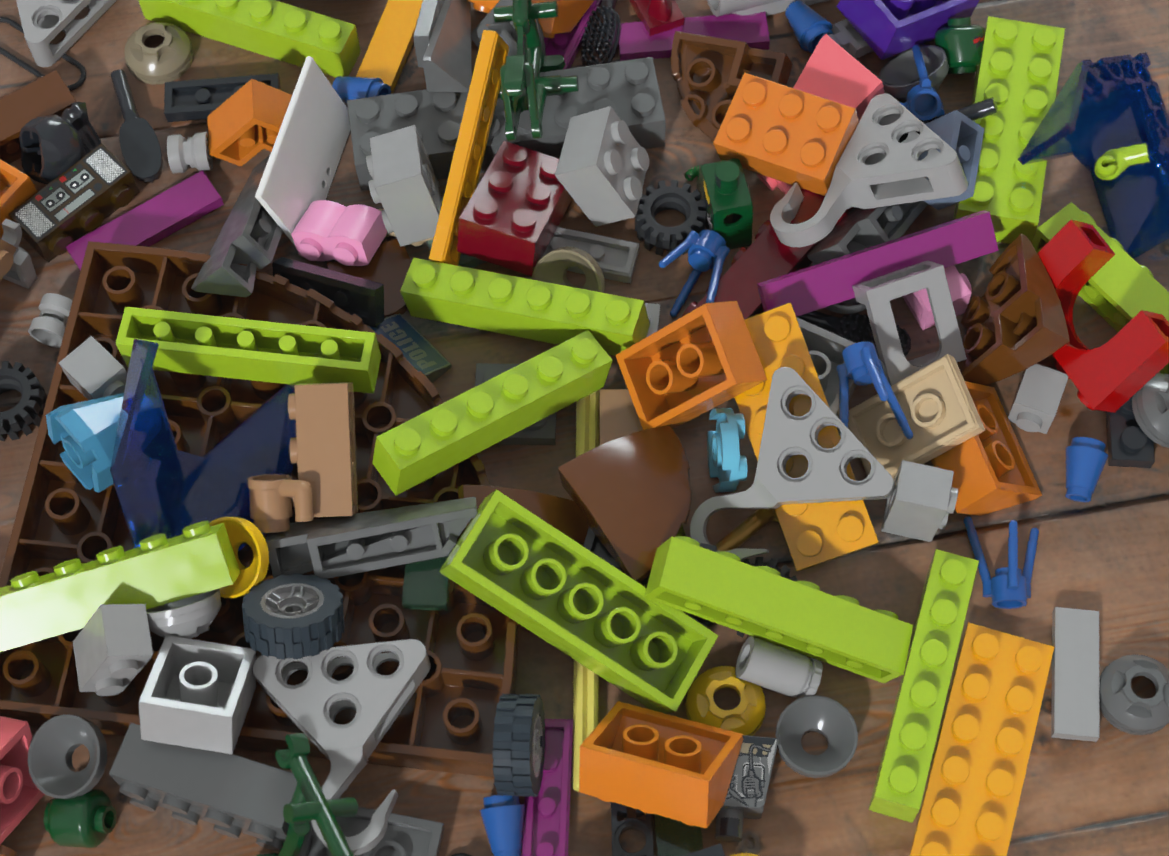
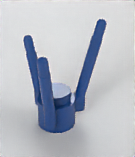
M914 45L912 51L920 82L908 92L907 102L901 104L918 119L930 120L945 114L943 102L936 90L931 86V80L928 77L920 47Z
M708 229L702 230L699 233L691 231L685 241L659 262V267L665 268L688 250V262L694 268L670 311V316L673 318L678 315L700 274L712 268L713 272L706 303H714L724 261L730 252V249L726 247L724 238L715 231Z
M858 342L846 347L842 351L844 363L836 366L839 377V419L848 428L849 380H854V384L859 386L873 383L881 401H888L905 437L912 439L913 432L887 380L881 360L878 359L875 345L871 342Z
M966 516L964 524L975 560L979 561L978 570L982 579L983 597H992V605L996 608L1015 609L1026 606L1027 599L1031 598V578L1039 530L1032 528L1030 531L1023 572H1021V569L1018 568V523L1015 520L1009 522L1008 567L996 569L995 577L991 579L972 518Z

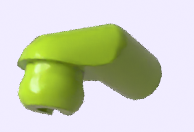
M1147 143L1106 151L1095 163L1094 171L1096 176L1105 181L1114 180L1129 166L1150 162Z

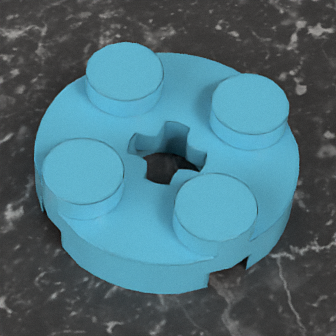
M713 408L710 412L709 420H717L716 431H708L707 456L710 478L718 477L719 483L712 487L716 493L734 492L739 481L747 480V459L745 455L740 456L739 439H743L745 436V419L743 413H734L732 408Z

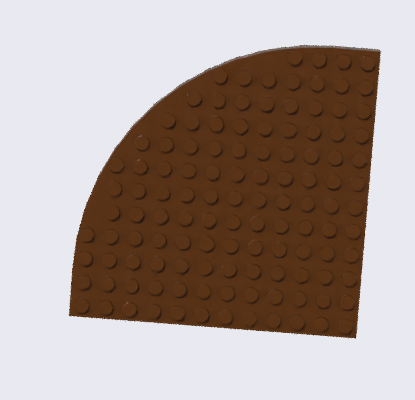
M88 241L1 571L0 588L12 585L11 579L27 572L37 571L38 576L53 573L54 566L68 560L79 558L81 564L97 560L96 555L109 548L123 546L124 552L140 547V541L157 534L165 533L167 539L183 535L182 530L185 527L198 522L209 521L210 523L221 517H240L254 524V519L250 518L248 478L257 475L285 474L291 475L292 480H298V463H291L290 439L291 437H296V420H290L288 414V396L295 393L294 385L127 367L115 344L125 307L375 332L363 323V319L356 314L350 315L335 306V302L311 288L307 291L289 282V279L277 274L272 276L256 271L253 292L247 298L197 292L191 289L203 264L208 261L211 255L167 248ZM375 333L381 360L374 394L354 392L357 513L458 499V487L463 484L490 486L484 465L479 460L477 454L395 496L372 464L376 437L444 403L432 382L421 371L418 372L395 344L382 334L378 335ZM90 336L125 368L134 385L128 392L133 391L138 392L141 396H149L159 411V417L156 418L157 431L115 483L99 493L95 492L94 488L91 490L86 489L64 464L59 455L65 451L62 441L53 444L48 435L46 414L58 407L88 400L70 383L59 362ZM292 504L293 516L289 518L290 523L297 522L295 521V507ZM313 517V519H320V518H327V517ZM464 530L462 531V533H461V534L459 535V537L457 538V542H458L459 538L461 537V535L463 534ZM262 533V535L264 536L265 540H266V537H267V534H268V533ZM243 542L238 549V558L240 563L248 568L253 561V551L247 543ZM448 556L329 578L328 580L333 585H337L340 588V593H342L345 625L342 638L339 642H335L333 647L416 639L424 644L431 665L430 671L374 749L367 763L494 778L493 732L496 708L502 694H515L519 646L518 623L441 574L439 571ZM270 562L264 580L273 579ZM312 570L302 575H315L314 570ZM245 595L237 598L220 597L222 605L215 619L209 625L210 630L191 639L250 648V643H247L245 640L242 603ZM82 629L0 652V716L28 721L29 726L41 727L53 717L76 715L93 722L102 734L125 736L130 723L140 725L139 700L165 638L150 631L153 656L121 693L112 696H98L96 692L79 691L73 641ZM256 651V659H257V658H259L260 656H262V655H261V652H259V651ZM386 661L379 666L377 673L384 676L391 675L398 669L399 663L396 661ZM348 665L340 666L334 671L332 679L345 680L353 673L354 668ZM305 670L293 672L289 676L287 684H301L307 678L308 672ZM256 679V688L235 749L270 753L289 749L285 740L286 735L303 732L261 688ZM354 709L341 710L336 715L334 723L339 725L350 723L355 718L356 711ZM307 737L310 745V753L307 757L328 759Z

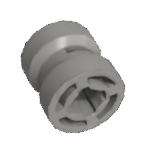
M208 132L195 133L193 137H188L187 141L181 134L167 136V156L170 170L173 174L185 173L189 165L191 168H196L199 171H211L213 169V156L209 155Z
M55 293L44 294L39 304L40 315L33 318L28 333L30 336L45 345L60 348L73 300Z

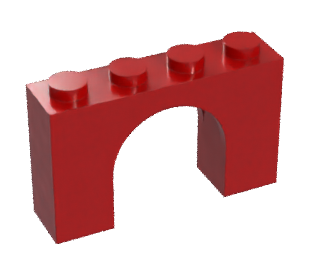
M1071 219L1038 252L1060 300L1070 340L1052 354L1056 359L1054 364L1058 371L1069 376L1068 379H1071L1079 390L1077 392L1079 400L1087 408L1115 413L1169 363V322L1162 314L1141 310L1113 338L1102 346L1089 349L1081 342L1073 325V307L1076 297L1081 288L1115 253L1093 225Z

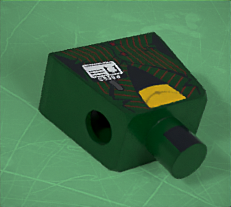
M733 158L700 166L696 189L701 194L700 200L704 199L706 204V228L720 234L726 242V247L730 250L750 246L752 244L753 204L740 160ZM733 213L732 224L725 223V217Z

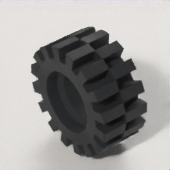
M665 180L658 181L657 190H655L652 184L646 188V195L642 193L635 217V231H637L638 240L640 242L644 241V247L650 251L653 246H656V254L662 256L664 250H669L670 253L685 241L691 231L699 233L705 230L706 204L704 199L700 200L701 194L696 189L691 193V185L686 182L682 188H679L678 180H671V186L668 187L665 185ZM676 210L684 214L686 219L679 226L665 227L658 224L655 217L661 211Z
M2 361V368L0 369V394L9 390H18L22 395L21 400L14 408L0 412L1 441H5L6 434L9 435L12 441L19 439V431H23L26 436L31 434L32 431L29 425L32 423L39 427L41 419L38 414L43 415L44 403L47 400L45 390L33 371L28 367L25 369L23 364L15 362L13 367L9 361Z

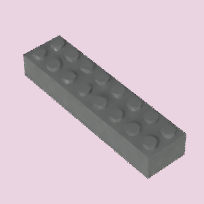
M653 57L540 73V77L561 75V77L578 76L579 82L578 92L546 96L542 119V138L533 139L530 112L526 110L520 114L517 139L507 141L504 102L501 98L497 99L480 173L486 172L503 141L560 159L570 118L609 106L614 109L621 120L626 122L630 133L644 149L664 147L666 119ZM427 89L347 100L354 162L360 189L368 190V181L373 180L366 162V156L371 155L370 138L415 125L437 179L448 178L468 92H427Z

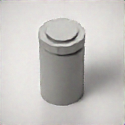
M749 636L739 653L735 675L737 678L800 699L815 695L821 681L823 665L820 660L815 658H808L804 654L754 636Z

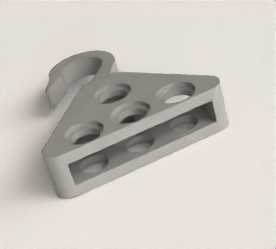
M16 0L24 37L35 63L40 67H49L56 63L117 0ZM85 7L90 9L89 14L85 18L80 20L74 19ZM61 31L66 33L62 42L49 44Z
M883 93L873 97L836 165L830 187L817 213L803 223L790 224L795 218L804 198L798 183L795 182L786 195L773 207L770 214V222L781 243L790 247H804L825 238L848 208L870 209L959 196L967 190L968 182L956 151L892 95ZM908 134L903 142H898L902 135ZM923 152H928L924 159L918 160Z
M781 367L772 376L756 474L752 486L746 491L715 496L704 501L692 517L690 535L692 539L699 543L710 544L706 535V526L711 516L720 510L777 509L787 504L887 499L895 490V482L890 473L797 372L790 367ZM800 394L809 396L812 401L809 412L803 416L792 415L789 411L791 399ZM826 426H835L841 431L840 442L833 448H823L818 443V434ZM794 455H803L808 460L807 472L798 478L789 477L786 472L787 461ZM855 458H865L871 464L870 474L864 480L854 481L847 475V466ZM735 548L726 552L737 555L740 561H743L746 558L769 553V550Z
M406 639L332 647L329 650L319 652L320 654L306 656L303 659L285 658L284 660L262 655L254 662L253 674L261 688L330 760L331 771L322 788L327 800L339 799L367 764L368 758L430 671V661L426 648L421 641ZM386 661H396L399 663L398 669L391 675L384 676L377 673L379 666ZM348 665L354 668L353 673L347 679H332L334 671L340 666ZM298 670L308 672L307 678L301 684H287V680L293 672ZM354 709L356 711L355 718L350 723L345 725L334 723L336 715L341 710ZM395 789L390 792L374 812L369 825L363 832L355 836L345 837L354 856L370 851L383 839L387 831L388 819L399 797ZM313 820L312 825L315 833L327 847L316 821Z

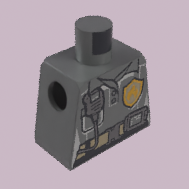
M743 736V742L724 805L716 815V840L740 842L743 840L744 818L761 819L778 738Z

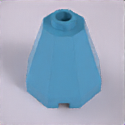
M133 391L60 406L46 414L48 435L53 444L62 441L65 451L59 455L86 489L91 490L94 488V491L99 493L115 483L157 431L156 418L159 417V411L149 396H141L138 392Z

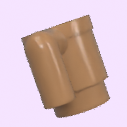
M285 474L257 475L248 478L250 518L254 519V525L261 533L283 532L290 529L289 518L293 516L292 497L295 498V521H313L312 486L309 482L292 480L291 475Z

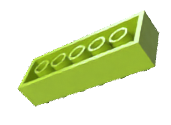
M988 16L980 64L977 65L971 105L993 97L998 112L974 120L975 123L984 128L974 195L955 204L953 220L983 210L990 211L997 242L1011 244L1020 234L1027 236L1030 242H1032L1039 223L1065 28Z
M497 489L484 498L477 510V515L474 519H471L439 571L649 709L665 714L677 711L719 636L681 610L645 598L646 587Z

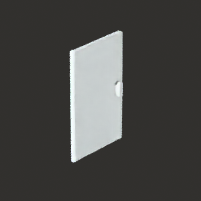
M310 56L306 57L255 194V198L294 245L291 233L310 204L314 201L326 200L350 133L348 108Z

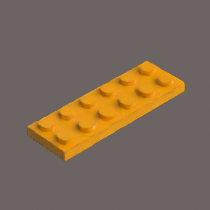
M791 302L744 320L767 377L766 381L735 397L739 411L744 415L745 428L757 461L772 376L777 369L790 367L795 370L829 407ZM804 394L793 397L789 403L790 413L794 416L807 414L812 405L811 398ZM826 426L818 434V443L823 448H833L841 439L835 426ZM794 455L786 463V472L789 477L798 478L807 472L808 460L803 455ZM849 463L847 475L851 480L856 481L851 464ZM864 500L787 504L775 509L797 571L879 543Z
M968 622L909 856H1007L1053 656V646Z

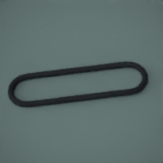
M0 17L1 23H7L24 33L20 24L7 17ZM0 47V53L38 78L45 76ZM64 53L61 58L76 66L81 72L79 80L67 86L72 91L84 83L87 73L85 67L80 62Z

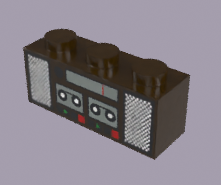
M100 144L67 171L10 212L9 216L12 221L20 224L22 237L49 263L58 255L67 252V245L80 239L89 231L97 229L108 216L119 208L128 205L140 191L131 171L103 144Z

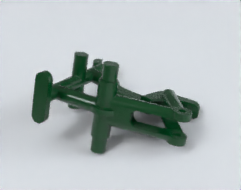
M513 0V5L494 7L495 22L513 21L517 32V55L506 56V64L500 68L501 86L497 98H501L504 102L507 141L517 139L520 114L526 110L530 112L533 139L542 138V119L546 96L579 91L578 76L561 77V75L540 77L541 72L562 70L565 67V60L562 55L544 56L536 19L558 17L557 1L532 3L531 0Z
M303 733L287 734L285 740L289 749L277 750L275 753L279 766L283 769L291 768L297 781L291 802L283 808L284 820L289 824L287 837L279 854L267 853L256 856H299L304 837L310 830L309 821L313 820L316 821L332 856H354L336 818L355 816L358 812L357 800L353 797L327 800L307 760V756L310 753V745L306 735Z

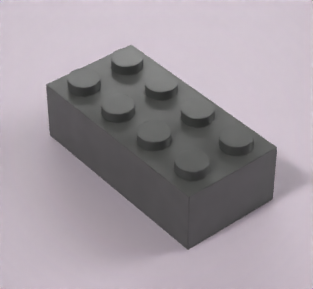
M130 723L109 775L121 786L119 792L131 797V804L151 812H155L157 806L172 810L171 816L182 822L197 825L199 819L215 824L213 829L218 833L237 839L241 833L257 837L255 843L261 847L276 852L281 851L289 829V824L283 817V808L291 802L297 785L293 773L232 754L141 740L140 725Z

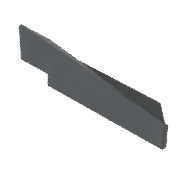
M423 0L413 39L418 68L424 69L427 92H469L472 79L470 1Z
M270 155L252 170L209 253L211 257L203 264L191 287L194 291L247 298L253 292L256 267L261 270L272 262L283 230L255 198Z
M919 201L870 209L854 207L806 256L809 260L819 264L900 238L928 203Z
M476 497L356 513L353 516L313 519V521L291 522L289 530L268 533L266 537L273 578L284 574L285 576L298 573L304 574L314 570L315 575L319 578L329 579L448 556L471 518L474 519L477 515Z

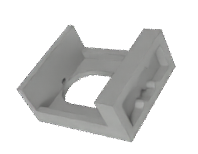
M927 260L852 286L856 302L866 306L879 359L890 385L896 384L947 354L953 356L956 362L967 359L943 265ZM926 288L939 337V351L907 361L901 347L890 300Z

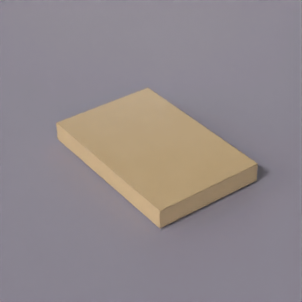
M949 354L891 386L913 432L912 439L905 437L888 401H881L878 394L849 410V430L890 473L893 480L902 460L924 464L985 431L957 362ZM861 458L868 476L871 471V464L867 459Z

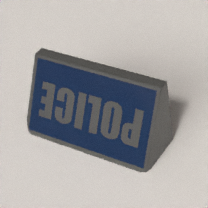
M400 313L384 318V321L376 327L368 326L378 335L382 334L395 344L418 372L421 371L432 383L452 368L451 363Z

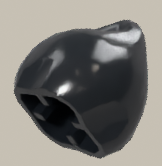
M85 102L72 103V107L70 109L66 108L61 117L57 115L36 117L22 127L20 131L21 164L24 173L31 179L43 184H49L102 144L101 139L88 119Z

